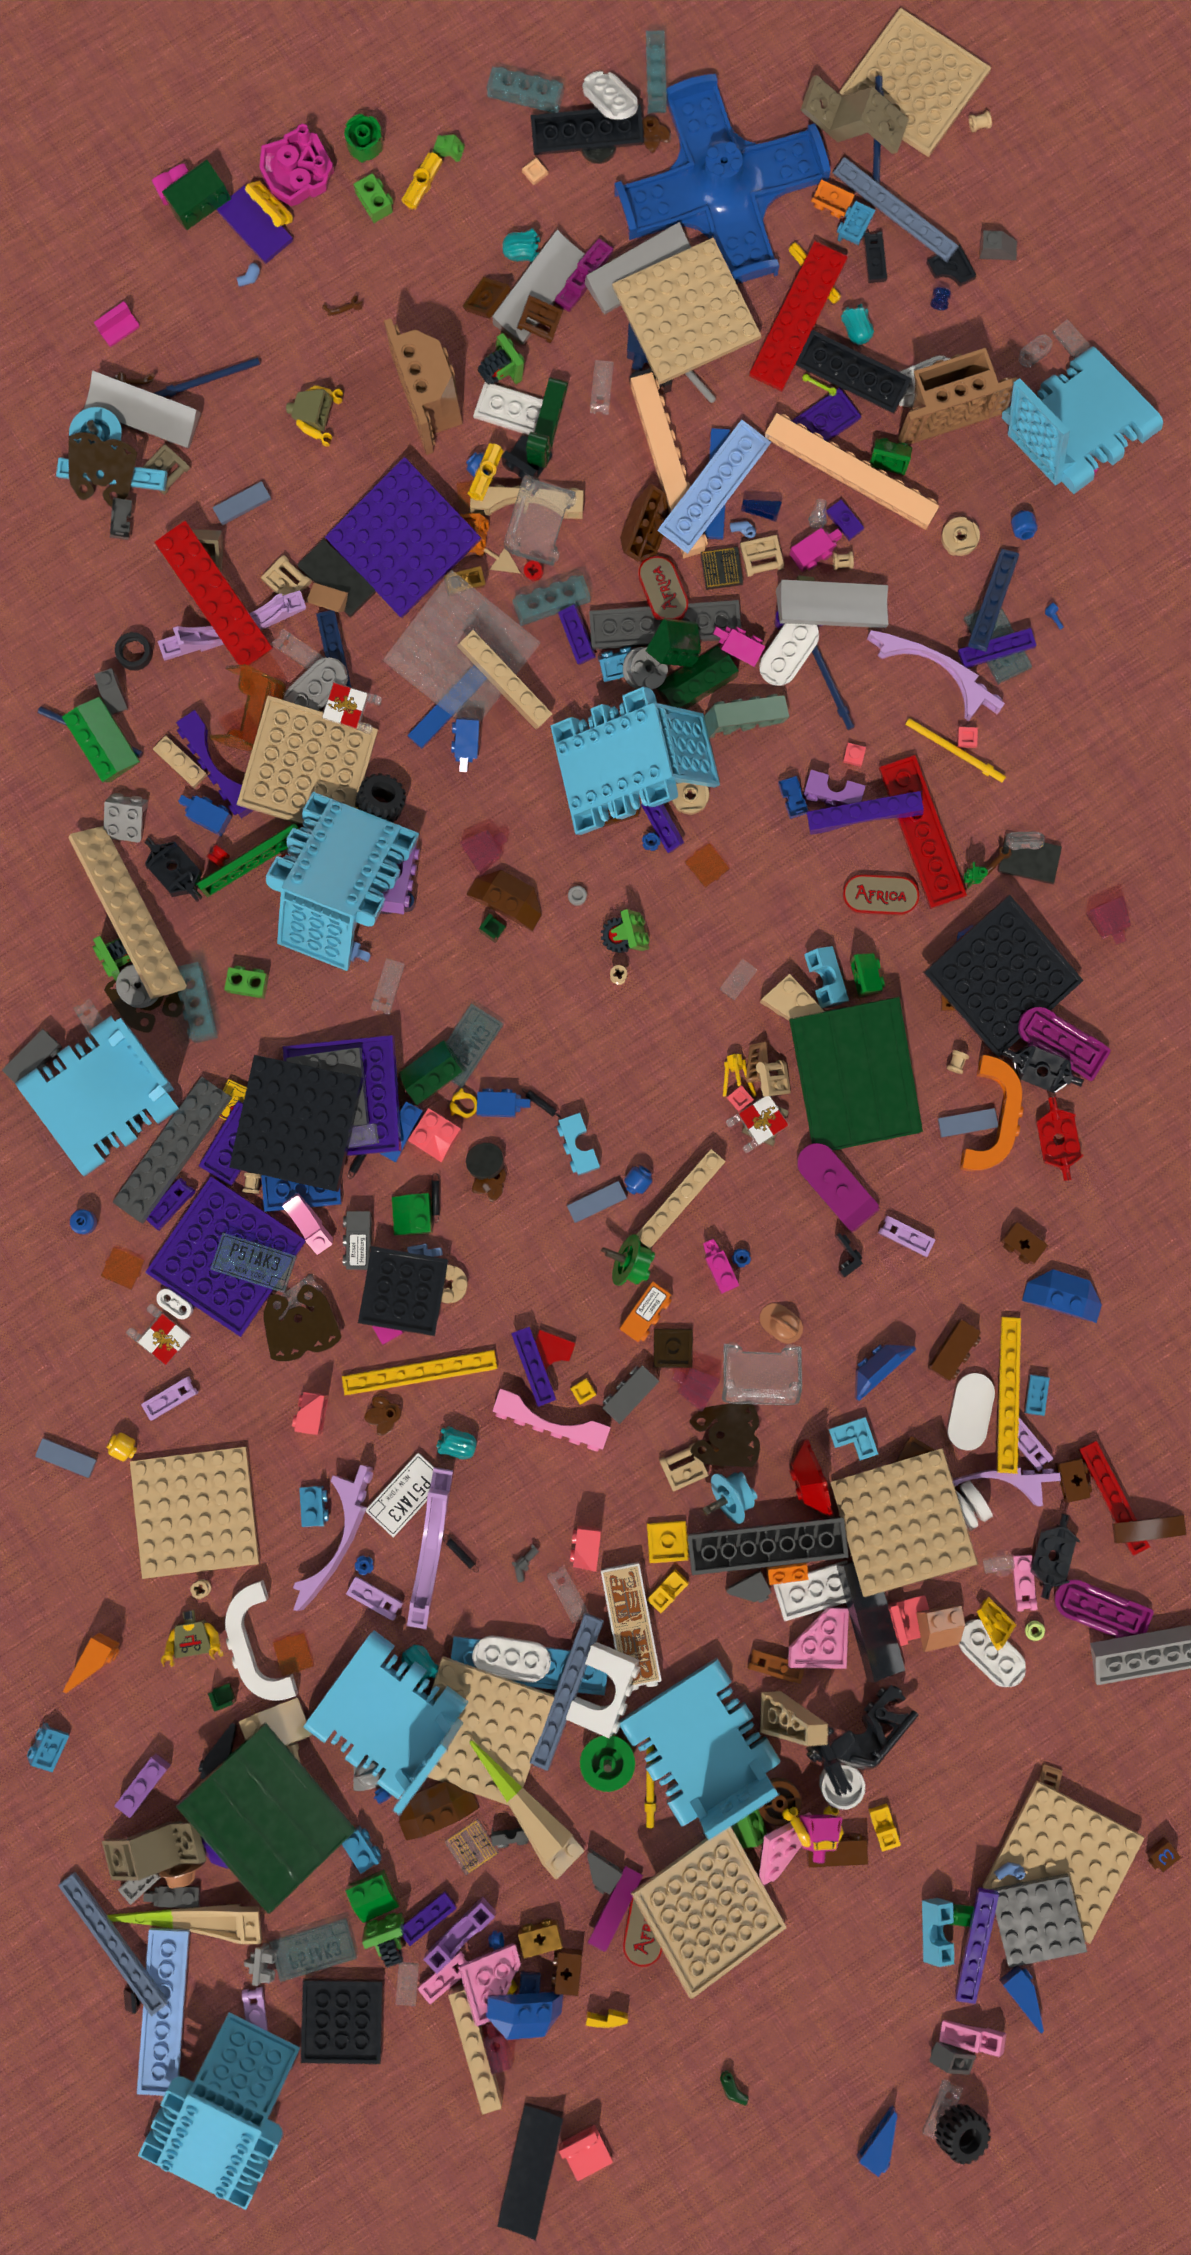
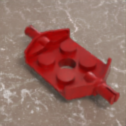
M1056 1097L1048 1098L1049 1112L1036 1121L1044 1164L1062 1170L1063 1181L1072 1180L1070 1166L1084 1156L1081 1154L1074 1118L1076 1114L1060 1110L1057 1106ZM1056 1134L1063 1137L1061 1145H1057L1053 1140Z

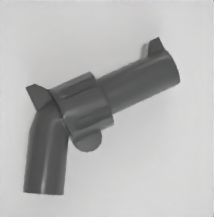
M533 1544L531 1545V1550L524 1557L521 1556L516 1562L511 1563L515 1567L517 1582L525 1581L523 1570L527 1571L529 1569V1562L540 1552Z

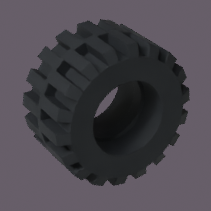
M378 773L377 776L371 774L360 785L355 799V807L394 823L401 815L405 805L406 791L402 789L403 785L401 782L398 783L396 778L392 779L388 774L386 776H383L382 773ZM374 797H382L388 803L380 802L376 800Z
M958 2104L957 2107L953 2105L950 2110L944 2111L945 2114L940 2116V2122L936 2124V2142L954 2162L961 2165L965 2163L972 2164L973 2160L975 2162L979 2160L978 2157L980 2155L983 2156L984 2150L988 2149V2141L991 2140L989 2135L991 2130L988 2127L987 2121L969 2105Z

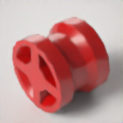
M529 561L524 566V574L529 580L538 581L542 578L544 570L537 561Z
M214 845L213 851L207 854L206 857L219 868H222L223 862L229 859L230 855L217 845Z

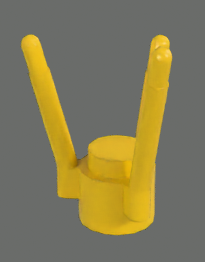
M742 1054L727 1056V1062H724V1097L727 1095L729 1069L731 1072H735L738 1086L741 1085L739 1071L743 1069L746 1077L747 1068L745 1060H742ZM748 1083L753 1097H756L753 1084Z

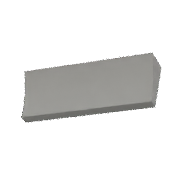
M680 222L586 275L585 285L604 315L621 306L613 290V283L691 248Z
M556 230L492 316L493 325L524 345L532 333L524 329L521 331L516 327L527 297L530 295L553 306L555 297L565 287L566 280L577 269V264L584 257L585 253ZM527 317V323L536 327L539 325V322Z
M92 371L90 388L84 409L92 407L107 409L117 417L121 424L182 447L190 448L201 415L198 410Z
M781 580L776 588L780 623L886 628L889 625L887 612L888 585Z
M1191 1625L1090 1643L1096 1685L1190 1669Z

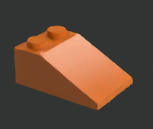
M101 1633L91 1637L62 1692H69L106 1664H110L112 1660L115 1661L120 1652L118 1649L120 1643Z

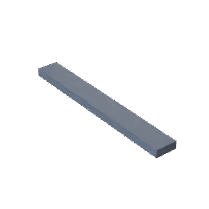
M845 157L833 171V175L945 262H948L959 247Z
M588 1613L584 1614L555 1692L542 1735L531 1757L530 1764L546 1771L550 1769L567 1723L566 1717L571 1702L576 1698L588 1666L585 1663L591 1645L596 1643L604 1620Z
M76 1872L71 1874L58 1885L149 2014L153 2016L168 2004L169 2001Z

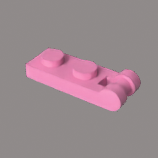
M1032 1555L1011 1556L1016 1611L1020 1612L1024 1609L1037 1610L1034 1575L1030 1572L1033 1563ZM1028 1595L1029 1601H1022V1596Z
M461 1950L455 1954L453 1959L438 1974L433 1973L418 1986L417 1989L429 2004L434 2002L461 1979L460 1971L457 1972L453 1967L457 1963L461 1965L467 1962Z

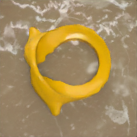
M461 1088L452 1097L450 1103L451 1116L456 1114L463 1118L472 1117L477 1111L476 1098L464 1092L463 1088ZM469 1098L474 1102V1109L468 1114L463 1113L454 1101Z

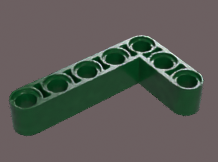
M549 377L535 432H530L527 440V463L542 468L547 467L568 388V381Z

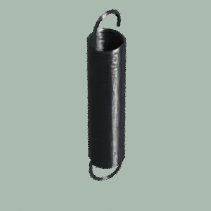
M531 1090L526 1093V1097L552 1117L556 1114V1116L561 1118L556 1113L557 1110L540 1098V1096Z
M367 1154L357 1155L349 1170L354 1173V1176Z
M432 1180L433 1216L440 1215V1181Z
M450 1537L446 1545L469 1569L474 1565L476 1566V1563Z

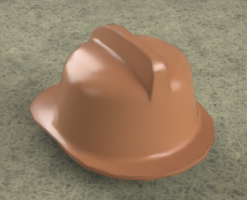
M772 1303L762 1309L760 1313L761 1326L778 1341L790 1344L796 1342L801 1337L803 1332L801 1320L785 1306Z
M205 1862L200 1864L180 1863L159 1872V1875L166 1879L169 1888L185 1887L193 1882L195 1871L201 1868Z

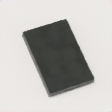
M1006 834L1002 853L1008 854L1010 848L1012 854L1009 858H1004L999 863L998 872L1054 884L1062 846Z

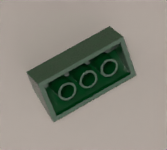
M716 646L698 657L697 662L692 667L684 666L666 677L656 690L666 705L688 709L736 679L739 670L730 656L719 646Z

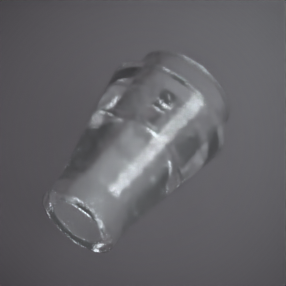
M824 499L816 500L815 506L808 518L809 525L812 528L820 529L827 523V502Z

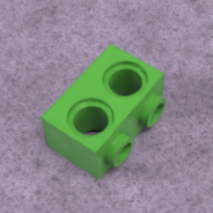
M373 173L353 184L355 194L373 223L393 213V201L388 193H384V186L379 178L376 179Z
M237 965L234 968L228 967L224 988L227 993L265 999L269 976L264 973V970L253 969V971H247L245 967ZM235 976H242V981L239 984L233 983ZM254 979H261V984L258 987H252Z

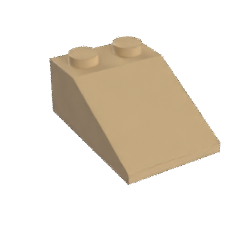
M299 1698L239 1721L245 1740L264 1723L268 1724L286 1747L312 1735L303 1727L307 1719Z

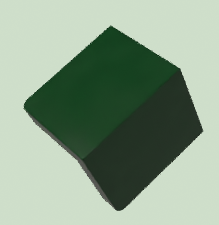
M490 913L479 927L480 933L494 943L497 942L506 929V926L494 919Z
M230 1683L208 1692L214 1712L229 1707L236 1702Z

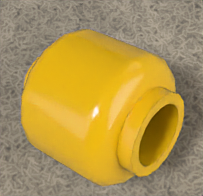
M124 1433L113 1434L106 1446L108 1454L120 1461H125L128 1457L132 1459L137 1450L134 1447L135 1440Z

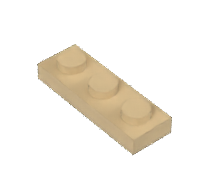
M167 736L153 748L194 789L207 776Z

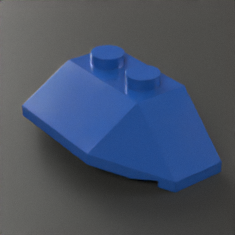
M1054 1269L1027 1282L1022 1298L1023 1302L1093 1323H1097L1102 1306L1090 1280Z
M878 1345L872 1351L873 1355L869 1359L865 1357L857 1364L859 1368L856 1370L855 1399L860 1401L917 1350L915 1346Z
M555 1992L488 1996L486 2017L507 2040L545 2037L562 2013L563 1995L554 1994Z

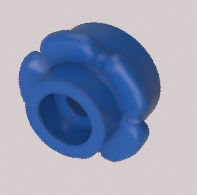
M649 833L643 836L642 845L646 850L655 851L658 849L661 840L655 833Z
M746 1249L735 1250L732 1256L733 1263L737 1264V1267L740 1268L748 1265L751 1261L749 1251Z
M360 1556L357 1562H355V1570L359 1571L361 1575H367V1573H371L374 1569L373 1560L370 1557Z
M381 1787L374 1792L376 1796L373 1799L377 1800L378 1804H381L391 1798L392 1795Z
M493 1931L492 1935H489L488 1941L489 1946L493 1947L495 1951L504 1947V1935L502 1932Z

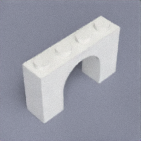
M598 1642L591 1645L585 1664L605 1672L612 1678L616 1688L615 1698L610 1705L598 1706L576 1697L571 1702L566 1720L607 1738H610L614 1733L617 1734L621 1724L618 1720L620 1715L623 1716L627 1708V1704H625L627 1696L630 1697L634 1686L631 1685L633 1678L636 1679L640 1671V1667H638L640 1660Z

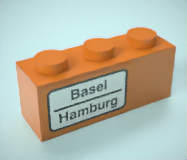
M652 1281L619 1330L636 1342H639L640 1339L644 1342L650 1333L647 1329L651 1324L656 1325L661 1317L659 1315L661 1309L664 1308L666 1310L672 1302L670 1299L671 1294Z

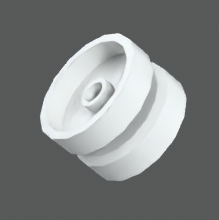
M969 1480L961 1484L960 1491L963 1497L959 1492L956 1491L967 1529L972 1531L978 1527L976 1516L985 1522L993 1517V1514L981 1493Z
M840 1763L849 1783L852 1785L851 1793L847 1790V1795L841 1793L842 1797L835 1794L833 1785L823 1768L819 1786L824 1798L831 1806L847 1810L861 1802L865 1794V1782L856 1767Z

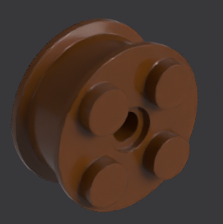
M777 1777L769 1780L778 1796L758 1809L761 1816L770 1824L784 1826L791 1821L784 1819L783 1811L788 1809L790 1812V1809L795 1807L799 1815L802 1802L796 1786L787 1779ZM782 1800V1803L776 1804V1801Z

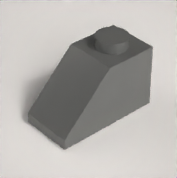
M983 230L980 239L979 259L1016 260L1017 241L1003 231Z
M113 669L94 674L100 694L111 715L128 710L118 677Z
M760 1570L725 1588L730 1595L752 1602L758 1601L759 1603L769 1599V1594L772 1593Z
M589 1848L587 1857L592 1881L595 1885L594 1888L602 1894L606 1892L610 1895L623 1875V1871Z
M936 2042L931 2050L929 2062L946 2073L970 2075L976 2055L950 2044Z

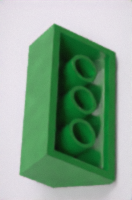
M101 697L81 704L62 716L102 782H112L140 763V760Z

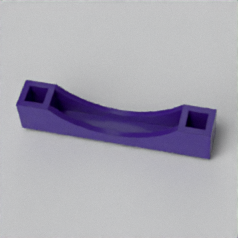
M194 710L176 723L179 726L177 732L182 739L187 738L189 741L187 746L192 754H198L200 757L197 760L203 770L208 769L210 772L208 777L213 785H219L221 789L218 792L222 798L230 801L231 805L228 807L234 816L238 814L242 819L254 811L237 805L242 785L225 777L212 762L208 750V729L197 712Z
M918 791L807 812L810 835L867 821L923 815L924 809L921 792Z

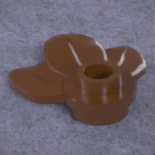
M653 116L643 119L644 145L651 153L657 150L660 141L670 143L671 136L666 126L660 125L659 121ZM652 123L653 126L648 127L647 124Z
M502 1168L499 1179H476L472 1186V1192L477 1194L487 1193L491 1202L496 1201L503 1193L502 1184L506 1180L505 1170Z
M378 1396L372 1398L374 1408L366 1412L364 1419L369 1424L377 1425L378 1435H385L393 1430L394 1422L400 1419L401 1409L397 1404L390 1403L385 1397ZM389 1410L393 1411V1417L389 1415Z

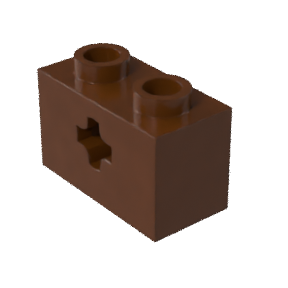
M1018 1222L1013 1223L1000 1240L1004 1244L1002 1246L1010 1253L1014 1251L1019 1255L1018 1259L1026 1265L1028 1263L1035 1264L1048 1246ZM1025 1241V1246L1027 1248L1021 1249V1244L1019 1242Z
M1076 1458L1055 1463L1057 1472L1060 1473L1061 1481L1059 1482L1064 1502L1069 1503L1091 1498L1092 1487L1090 1481L1086 1479L1085 1474L1088 1473L1086 1463L1082 1462V1459ZM1074 1476L1078 1477L1076 1484L1071 1482Z
M562 1948L558 1949V1954H554L553 1966L557 1967L556 1974H552L551 1987H555L554 1994L578 1996L582 1950ZM565 1968H569L568 1975H564Z

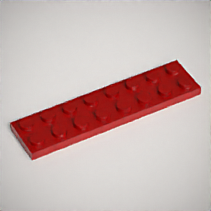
M814 241L749 373V377L783 392L801 351L843 270L848 256Z
M183 521L155 541L163 556L242 670L273 650L186 521Z
M913 755L879 767L889 797L921 792L924 809L923 815L897 818L930 909L966 897L965 888L916 756Z

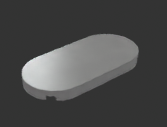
M326 657L319 659L286 690L283 698L284 701L321 711L327 705L333 683L346 686L348 680L346 667L342 662L334 658Z

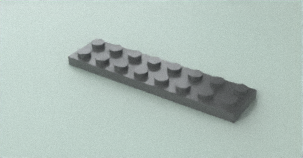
M739 600L688 604V610L681 620L698 624L700 642L718 641L720 637L712 633L715 626L723 630L726 627L735 629L737 626L741 628ZM650 607L589 611L592 648L597 650L648 646L662 620H658L653 616Z
M201 1076L113 1200V1203L138 1222L144 1224L232 1097Z

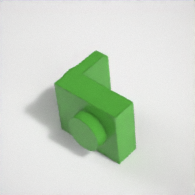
M456 135L437 136L433 153L439 157L451 156L456 162H460L464 144Z

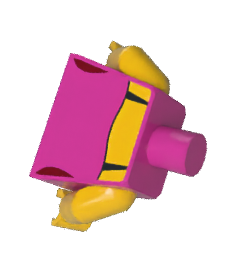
M828 1806L824 1809V1814L799 1815V1818L796 1817L798 1815L797 1808L792 1807L790 1812L788 1809H785L783 1817L791 1821V1825L803 1849L813 1851V1862L825 1863V1851H835L844 1833L841 1825L842 1817L837 1816L839 1809L835 1807L831 1809V1806Z

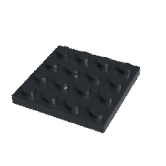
M371 1246L358 1324L435 1337L448 1259Z
M303 1979L301 2063L381 2064L383 1980Z

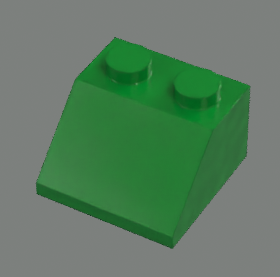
M876 438L870 464L872 468L905 475L913 447L908 446L906 443L897 444L885 438Z
M874 953L854 955L850 960L858 998L880 994L885 987L883 976L880 977L879 959L875 958Z
M429 1193L392 1197L394 1236L433 1233Z
M384 1869L349 1884L345 1890L352 1909L362 1923L399 1907Z

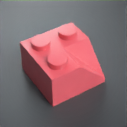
M428 1108L408 1141L442 1163L462 1130Z
M303 1392V1395L299 1396L298 1407H301V1410L293 1417L292 1427H295L294 1432L314 1435L323 1433L329 1395Z
M578 1526L577 1530H573L572 1544H576L575 1550H571L570 1562H574L573 1567L597 1571L601 1528Z

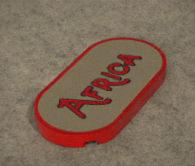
M654 556L644 560L639 567L638 578L653 616L662 621L664 618L683 619L688 610V599L673 563L661 556Z
M857 875L846 883L843 889V900L856 913L905 915L916 907L919 901V890L916 884L906 877Z
M632 1898L624 1934L623 1951L626 1958L632 1964L646 1967L654 1964L660 1958L662 1948L636 1901Z

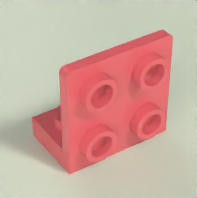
M921 1595L888 1604L898 1644L900 1646L907 1645L909 1640L921 1638L916 1612L929 1610L926 1596Z
M596 2125L559 2143V2153L562 2159H567L577 2181L612 2164V2158Z

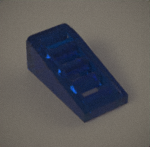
M743 500L741 511L777 521L782 502Z

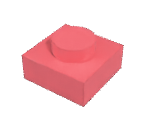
M959 727L957 747L976 748L978 728Z
M848 743L843 763L861 767L866 747Z
M742 1085L727 1097V1100L738 1113L754 1100Z

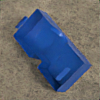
M797 776L779 781L778 786L782 797L787 798L788 801L785 803L789 818L792 819L807 814L809 811L802 796Z

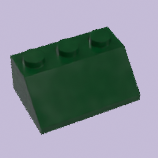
M207 159L162 191L176 220L186 230H189L231 200L224 183Z
M664 618L645 651L660 664L692 667L697 662L701 652L698 624L696 622Z
M443 1040L398 1074L407 1093L415 1104L419 1105L467 1070L447 1042Z

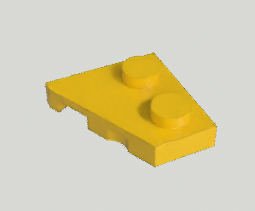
M987 1597L976 1612L994 1647L998 1651L1003 1648L1016 1624Z

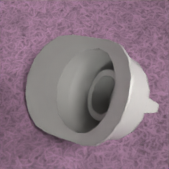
M369 1756L364 1757L357 1768L354 1766L353 1790L365 1791L379 1787L377 1782L386 1769L382 1767L375 1777L372 1775L373 1770L379 1764L372 1760L370 1766L364 1769L362 1766Z

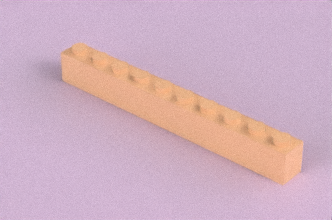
M651 372L631 378L630 387L662 491L667 496L666 502L670 514L691 486L689 482L685 481L686 470L679 461L681 458L680 450L678 447L675 448L674 441H676L674 431L669 429L670 418L663 409L665 407L664 398L662 395L659 396V383L656 378L654 379ZM702 534L688 554L680 548L683 558L701 554V552L705 551V545H708L705 534Z
M776 413L765 433V438L925 530L939 508L934 499L930 497L926 499L920 495L921 493L918 490L905 487L902 481L891 479L885 471L880 469L877 471L872 468L869 462L856 459L853 453L842 451L834 442H826L820 434L815 432L812 434L807 431L804 425L791 422V419L784 414L779 415Z

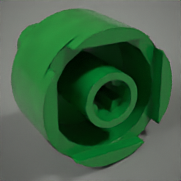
M364 114L355 115L347 121L344 136L349 153L359 162H366L377 157L383 150L382 132L378 121L374 117L364 116Z

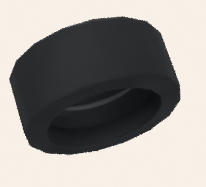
M129 632L123 634L117 640L115 655L123 667L128 670L138 671L149 665L153 651L150 643L143 635ZM138 641L144 646V655L138 661L130 662L124 658L123 649L129 642Z

